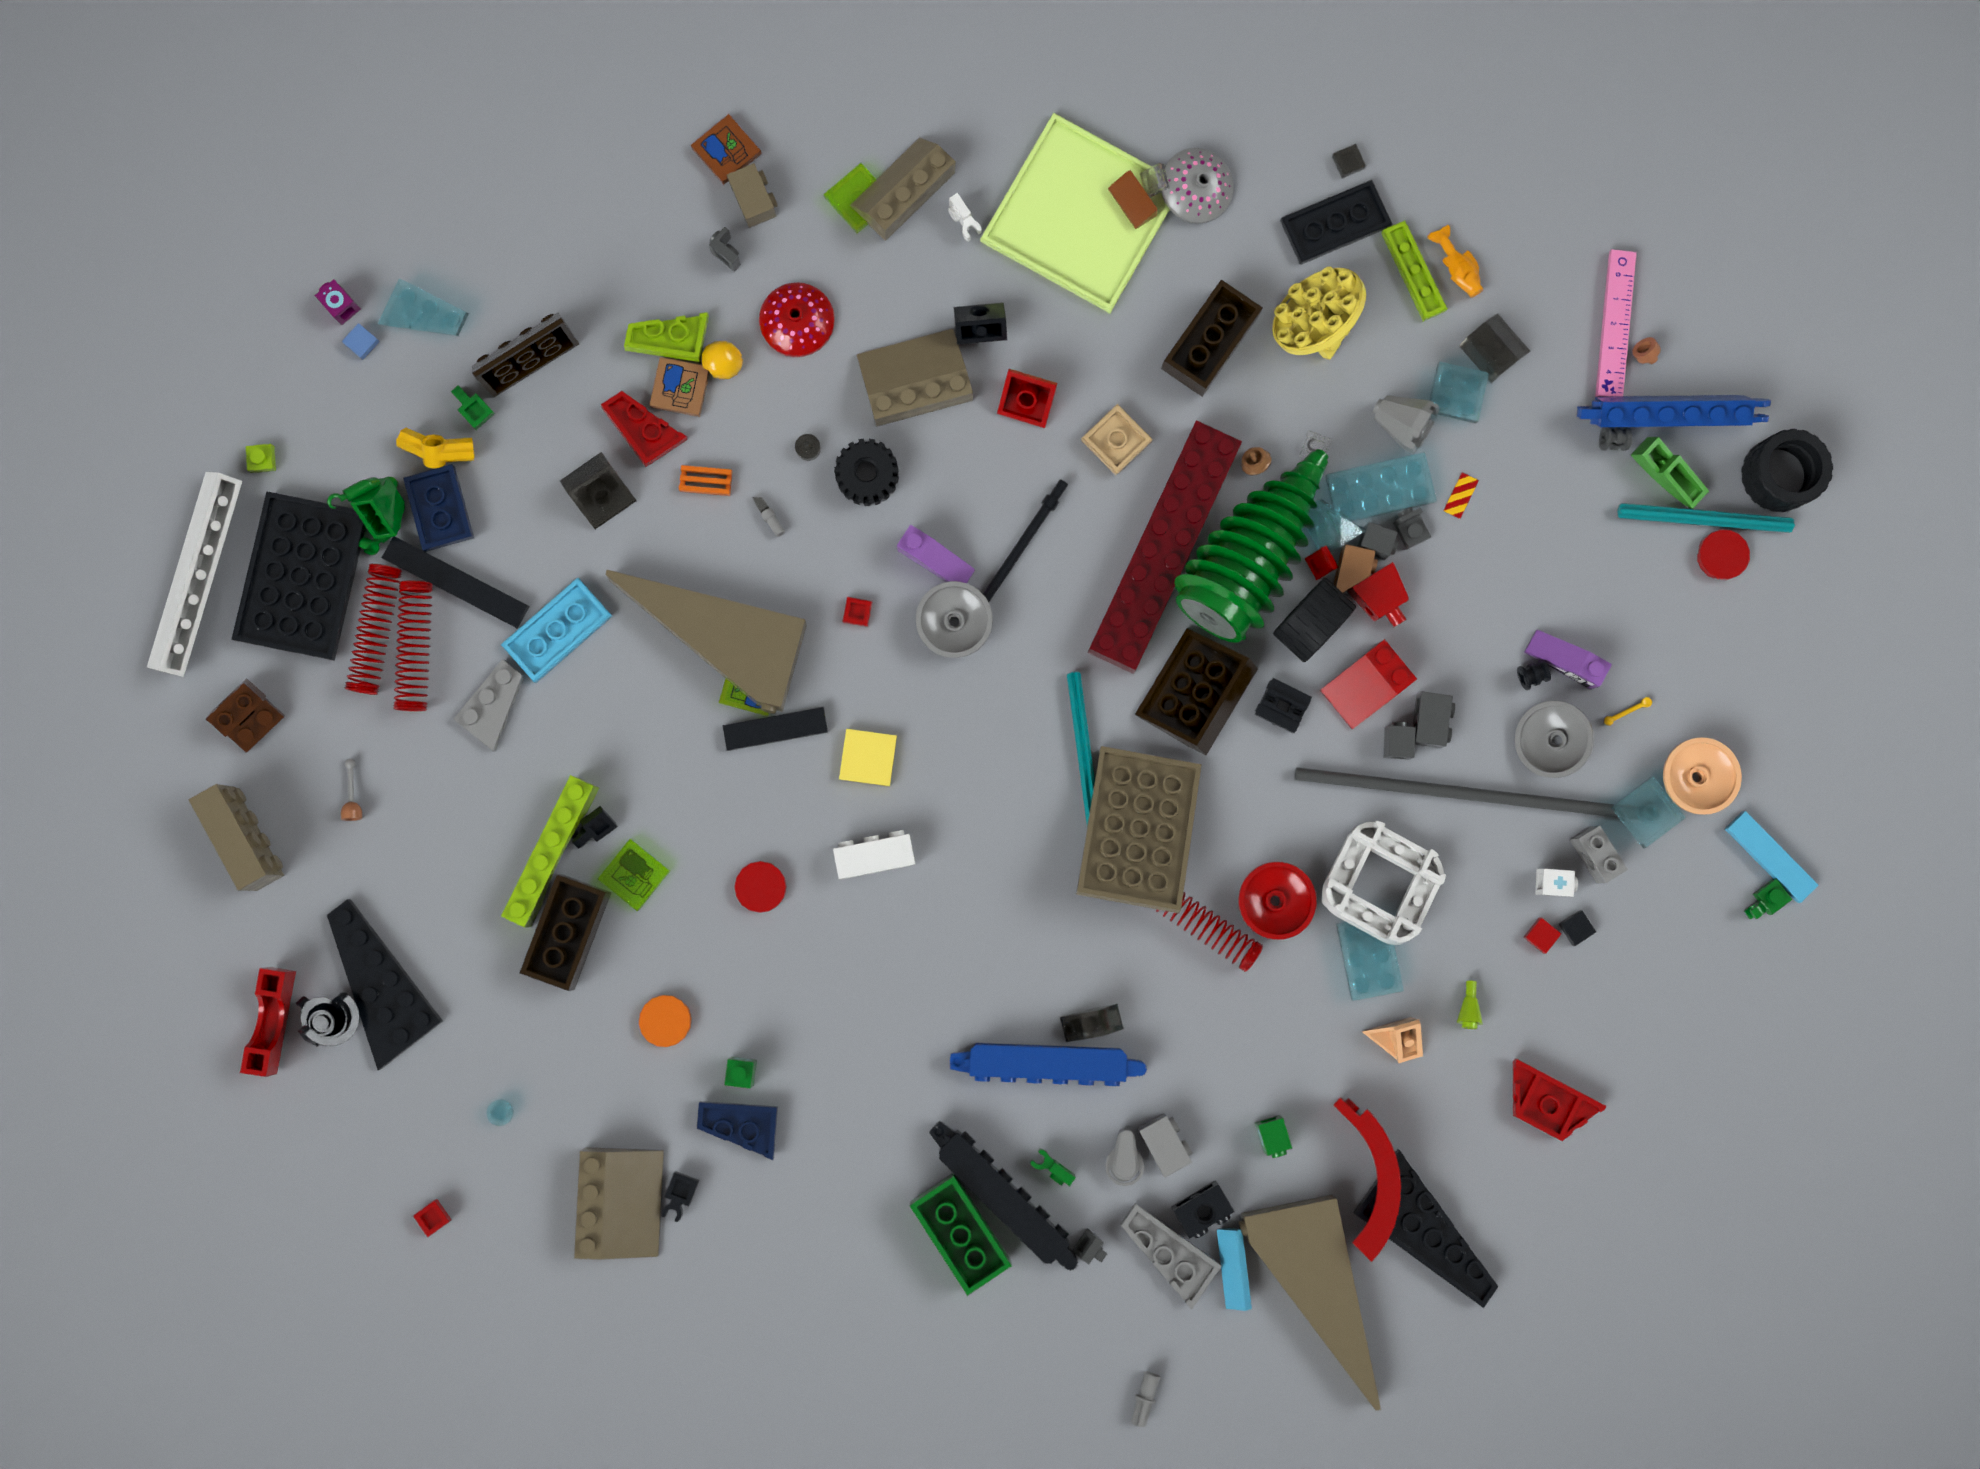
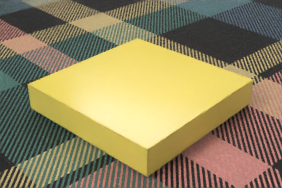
M846 729L839 780L890 787L897 736Z

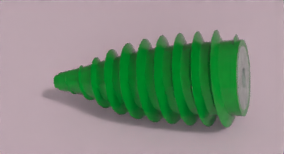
M1316 449L1310 452L1302 462L1297 463L1292 471L1282 473L1280 481H1268L1263 485V491L1249 493L1247 503L1237 504L1233 509V516H1228L1221 520L1220 530L1209 534V544L1202 545L1197 549V559L1186 563V574L1175 578L1174 584L1178 592L1176 603L1181 611L1199 627L1222 640L1233 643L1246 640L1245 634L1250 627L1257 629L1264 627V620L1259 612L1272 613L1275 610L1272 601L1268 597H1282L1284 595L1283 588L1278 580L1291 581L1293 579V574L1287 563L1293 565L1301 563V557L1295 546L1307 547L1309 545L1308 539L1302 530L1303 528L1312 529L1314 527V522L1308 514L1310 509L1317 508L1314 497L1316 491L1320 489L1319 483L1329 458L1324 451Z

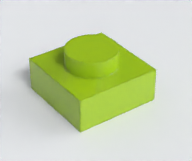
M274 445L246 446L247 471L250 473L276 471Z

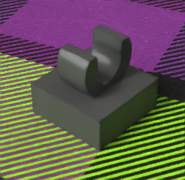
M1088 1228L1073 1248L1077 1256L1087 1264H1090L1093 1258L1102 1262L1107 1255L1101 1247L1104 1242Z

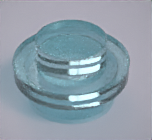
M495 1100L487 1108V1118L493 1125H506L513 1117V1107L506 1100Z

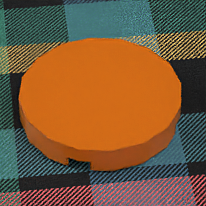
M661 995L652 998L644 1005L639 1017V1027L642 1035L648 1042L658 1047H669L678 1044L686 1037L691 1028L692 1017L689 1008L682 1000L671 995Z

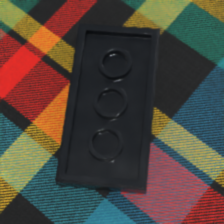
M1372 180L1280 219L1300 265L1392 226L1389 215Z

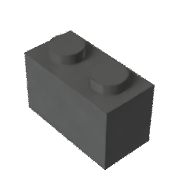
M1425 691L1417 694L1412 726L1416 727L1415 745L1443 748L1447 746V743H1450L1452 728H1449L1450 718H1453L1455 713V703H1452L1453 696Z

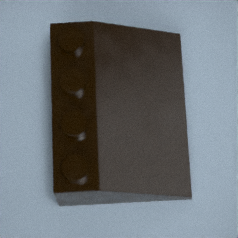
M559 312L549 314L534 328L524 329L520 336L513 341L502 343L497 351L478 358L477 363L472 365V374L493 397H496L578 346L579 343Z
M1186 628L1135 715L1184 745L1207 755L1258 668L1249 657Z

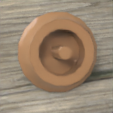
M1253 447L1247 450L1242 457V470L1249 475L1263 473L1271 464V455L1267 450L1260 447Z

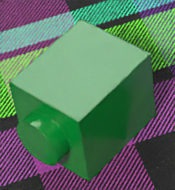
M730 1057L727 1061L724 1085L752 1088L755 1081L757 1060Z
M1277 1115L1255 1122L1263 1152L1267 1156L1271 1155L1272 1158H1278L1286 1155V1150L1292 1149L1283 1117Z

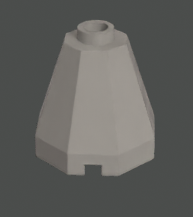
M1387 395L1383 400H1378L1373 413L1376 414L1375 421L1405 451L1414 455L1417 452L1416 447L1420 448L1434 424V421L1430 420L1432 414L1438 415L1439 405L1429 400Z

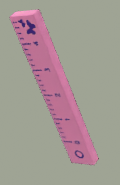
M1613 249L1609 252L1595 397L1623 396L1636 252Z

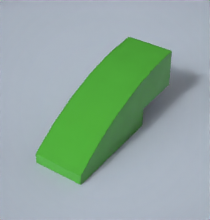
M1647 437L1631 454L1635 461L1660 486L1689 509H1693L1709 492L1680 455H1673L1659 437Z

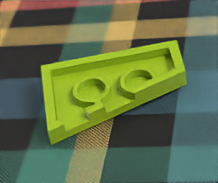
M708 312L699 313V316L687 318L685 315L677 316L676 319L666 321L656 319L629 323L624 349L630 352L700 362L709 319Z

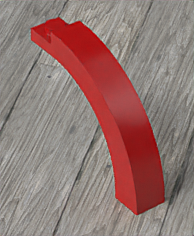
M1341 1097L1333 1106L1363 1136L1371 1150L1377 1171V1196L1373 1212L1365 1227L1352 1241L1372 1262L1388 1241L1398 1216L1401 1200L1400 1168L1393 1145L1378 1119L1369 1109L1360 1116L1357 1113L1360 1108L1350 1098L1344 1100Z

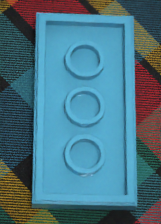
M577 578L505 640L501 646L531 680L537 683L606 623L612 615L587 586Z

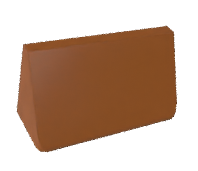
M1131 170L1123 174L1108 188L1135 229L1157 216V207Z

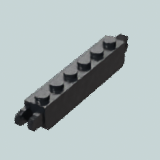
M942 1121L937 1122L929 1133L940 1147L939 1159L1044 1264H1052L1057 1260L1067 1270L1076 1269L1078 1259L1075 1253L1068 1247L1070 1245L1067 1238L1069 1233L1059 1223L1056 1226L1048 1220L1050 1214L1041 1205L1036 1208L1029 1201L1032 1196L1022 1186L1017 1189L1011 1183L1013 1180L1012 1176L1004 1168L998 1170L992 1164L995 1160L986 1150L983 1149L980 1152L973 1145L976 1141L966 1131L961 1133L958 1129L955 1132Z

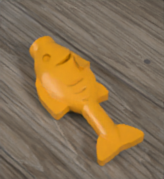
M1446 225L1438 231L1429 233L1427 238L1435 243H1439L1447 254V257H1444L1442 261L1448 267L1451 275L1450 279L1468 293L1470 298L1481 293L1484 289L1481 286L1478 263L1469 250L1464 254L1456 251L1449 240L1450 226Z

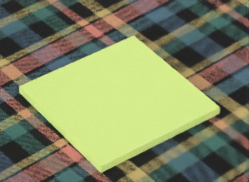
M1053 113L980 238V242L1111 314L1170 211L1162 197L1161 186L1151 191V188L1160 184L1161 176L1158 174H1162V172ZM1129 170L1132 171L1158 209L1156 217L1137 229L1134 228L1108 190L1115 181Z

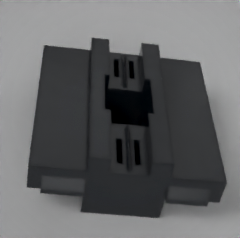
M1272 678L1266 687L1267 689L1260 703L1256 707L1254 715L1294 734L1312 697ZM1279 700L1289 704L1287 712L1277 708Z

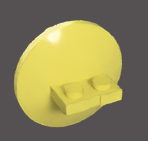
M1328 266L1300 283L1293 284L1281 304L1274 310L1275 316L1272 332L1278 345L1290 354L1308 355L1319 352L1323 358L1330 360L1363 311L1366 301L1364 283L1350 269Z

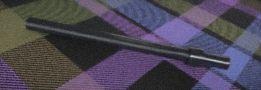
M1060 479L1050 495L1047 494L1041 502L1042 507L984 591L983 595L988 602H990L1050 511H1054L1059 504L1058 499L1068 486L1065 481Z

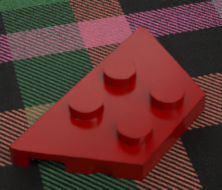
M1514 1058V1117L1560 1141H1564L1572 1135L1575 1129L1581 1128L1588 1123L1591 1117L1606 1109V1105Z

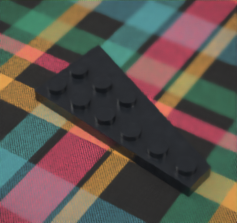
M347 899L331 911L327 918L359 1010L377 1070H381L441 1024L443 1020L353 901Z

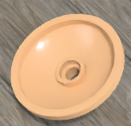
M1702 737L1686 740L1677 745L1665 761L1663 782L1666 792L1678 807L1687 812L1698 815L1719 812L1734 801L1740 790L1742 774L1739 762L1734 753L1717 740ZM1694 773H1697L1699 776L1697 782L1692 778Z

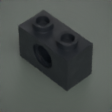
M1004 303L954 307L957 345L1007 340Z
M1216 1181L1171 1206L1189 1239L1193 1236L1196 1239L1205 1235L1209 1231L1208 1227L1215 1223L1221 1225L1231 1218L1230 1214L1234 1212ZM1203 1205L1209 1206L1210 1214L1205 1218L1198 1217V1209Z

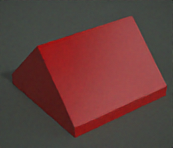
M1008 369L997 414L1045 428L1058 383Z

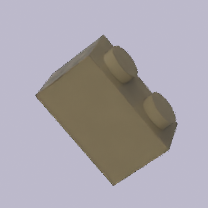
M755 163L727 174L729 184L749 228L777 217L774 210L775 207H778L776 199L772 192L767 193L765 185L768 184L763 170H757Z

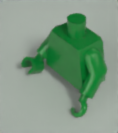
M390 476L380 479L370 477L360 480L342 490L343 494L334 493L327 499V504L332 509L336 508L331 505V500L335 497H338L341 502L346 499L350 502L374 538L372 540L364 537L359 541V547L365 549L364 552L369 555H376L380 549L379 544L381 542L384 544L391 537L397 536L398 531L401 529L405 502L397 491L398 481Z

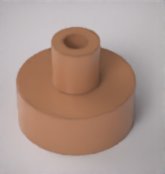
M1649 337L1639 341L1634 346L1632 353L1639 363L1654 364L1658 360L1657 356L1661 351V347L1654 338Z

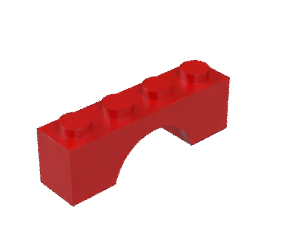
M274 967L259 968L255 989L259 1006L258 1018L254 1033L244 1048L240 1073L262 1077L277 1074L296 971Z

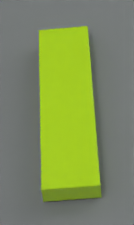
M1404 220L1382 230V237L1423 322L1446 312L1445 302L1406 221Z

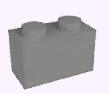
M1165 1113L1137 1128L1164 1178L1192 1163L1189 1156L1193 1153L1186 1140L1181 1142L1176 1133L1180 1129L1173 1117L1168 1119Z

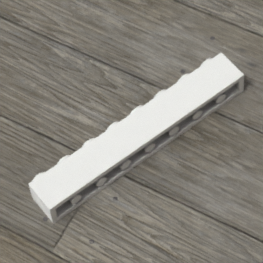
M205 472L147 668L184 677L241 488V480L217 472Z

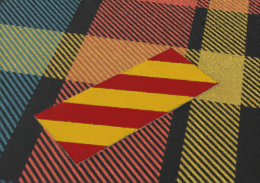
M1462 472L1443 511L1461 519L1479 480Z

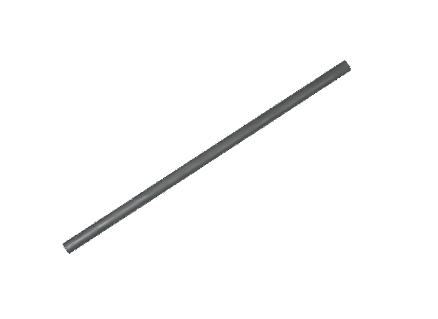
M1297 767L1294 779L1298 781L1651 821L1653 818V810L1650 808Z

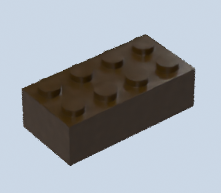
M1221 279L1167 355L1161 369L1203 397L1253 326L1263 307Z
M557 874L519 973L566 991L575 990L612 892L566 875Z

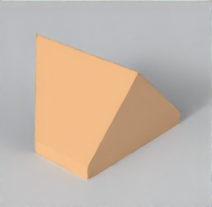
M1409 1017L1362 1031L1393 1056L1398 1063L1423 1056L1421 1023L1419 1019Z

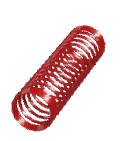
M371 563L367 572L374 577H369L366 581L372 585L364 587L365 590L371 593L364 594L363 597L369 601L361 603L363 607L370 610L359 611L362 615L369 618H359L358 621L367 626L356 627L358 631L366 634L355 635L357 639L364 642L353 643L355 647L362 650L352 651L353 655L361 658L350 659L352 663L362 667L351 666L348 668L350 671L361 675H347L348 679L359 683L345 682L346 687L344 688L349 691L378 695L379 685L352 677L380 680L381 677L354 669L380 672L383 670L355 661L383 664L385 662L357 653L386 655V653L359 646V644L380 647L388 646L358 636L389 639L387 636L374 634L360 628L391 630L361 620L392 623L390 620L374 617L363 612L394 615V613L375 609L365 604L396 606L366 596L397 599L395 596L378 593L368 588L399 590L369 580L399 583L400 581L381 576L401 578L402 570L387 565Z
M406 580L399 582V593L404 596L398 599L403 603L398 609L404 613H400L397 617L405 621L397 623L399 627L404 629L397 631V634L403 637L396 640L399 644H402L396 650L403 653L398 654L396 658L404 662L395 664L397 668L404 670L395 672V675L402 678L394 681L396 684L401 685V687H396L394 691L403 695L394 697L396 701L394 702L393 709L400 711H426L427 702L407 701L398 698L427 697V694L403 692L398 689H427L428 686L410 685L398 681L429 679L405 676L398 673L429 672V670L406 668L398 665L429 664L428 661H414L399 657L409 655L429 656V653L408 652L400 650V648H429L430 645L409 644L399 640H430L431 638L410 636L399 632L431 631L428 628H411L400 625L412 622L431 623L429 620H412L400 616L409 614L431 615L432 613L413 612L401 608L407 606L432 607L431 604L409 603L402 601V599H432L433 597L409 595L401 591L429 593L433 591V584L425 581Z
M1183 892L1181 908L1187 901H1189V904L1177 926L1180 925L1189 911L1197 904L1183 930L1186 931L1194 918L1203 910L1198 923L1190 934L1192 936L1203 920L1211 913L1207 924L1197 940H1200L1208 927L1217 919L1211 934L1204 943V945H1207L1213 934L1225 922L1211 950L1215 948L1221 937L1232 927L1228 938L1218 954L1222 953L1230 939L1239 932L1233 946L1225 956V959H1227L1235 946L1246 936L1232 964L1236 962L1244 948L1253 941L1239 965V969L1247 972L1260 955L1263 944L1258 941L1255 942L1254 938L1247 942L1248 934L1240 937V929L1233 933V924L1226 928L1227 920L1219 923L1220 915L1212 919V910L1206 914V906L1198 910L1199 901L1191 905L1192 896L1184 901L1186 893ZM1165 911V912H1164L1163 917L1166 916V914L1168 913V911ZM1174 913L1172 915L1170 922L1174 919L1177 913Z

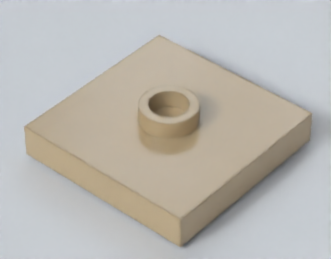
M1118 404L1081 438V441L1116 476L1153 440Z

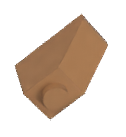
M1345 544L1340 551L1339 568L1336 569L1333 584L1341 592L1345 593L1371 574H1374L1378 562L1377 559H1374L1376 551Z

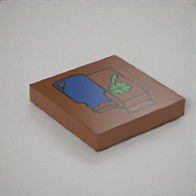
M729 114L691 144L693 151L723 185L728 182L727 174L748 166L762 154L761 150Z

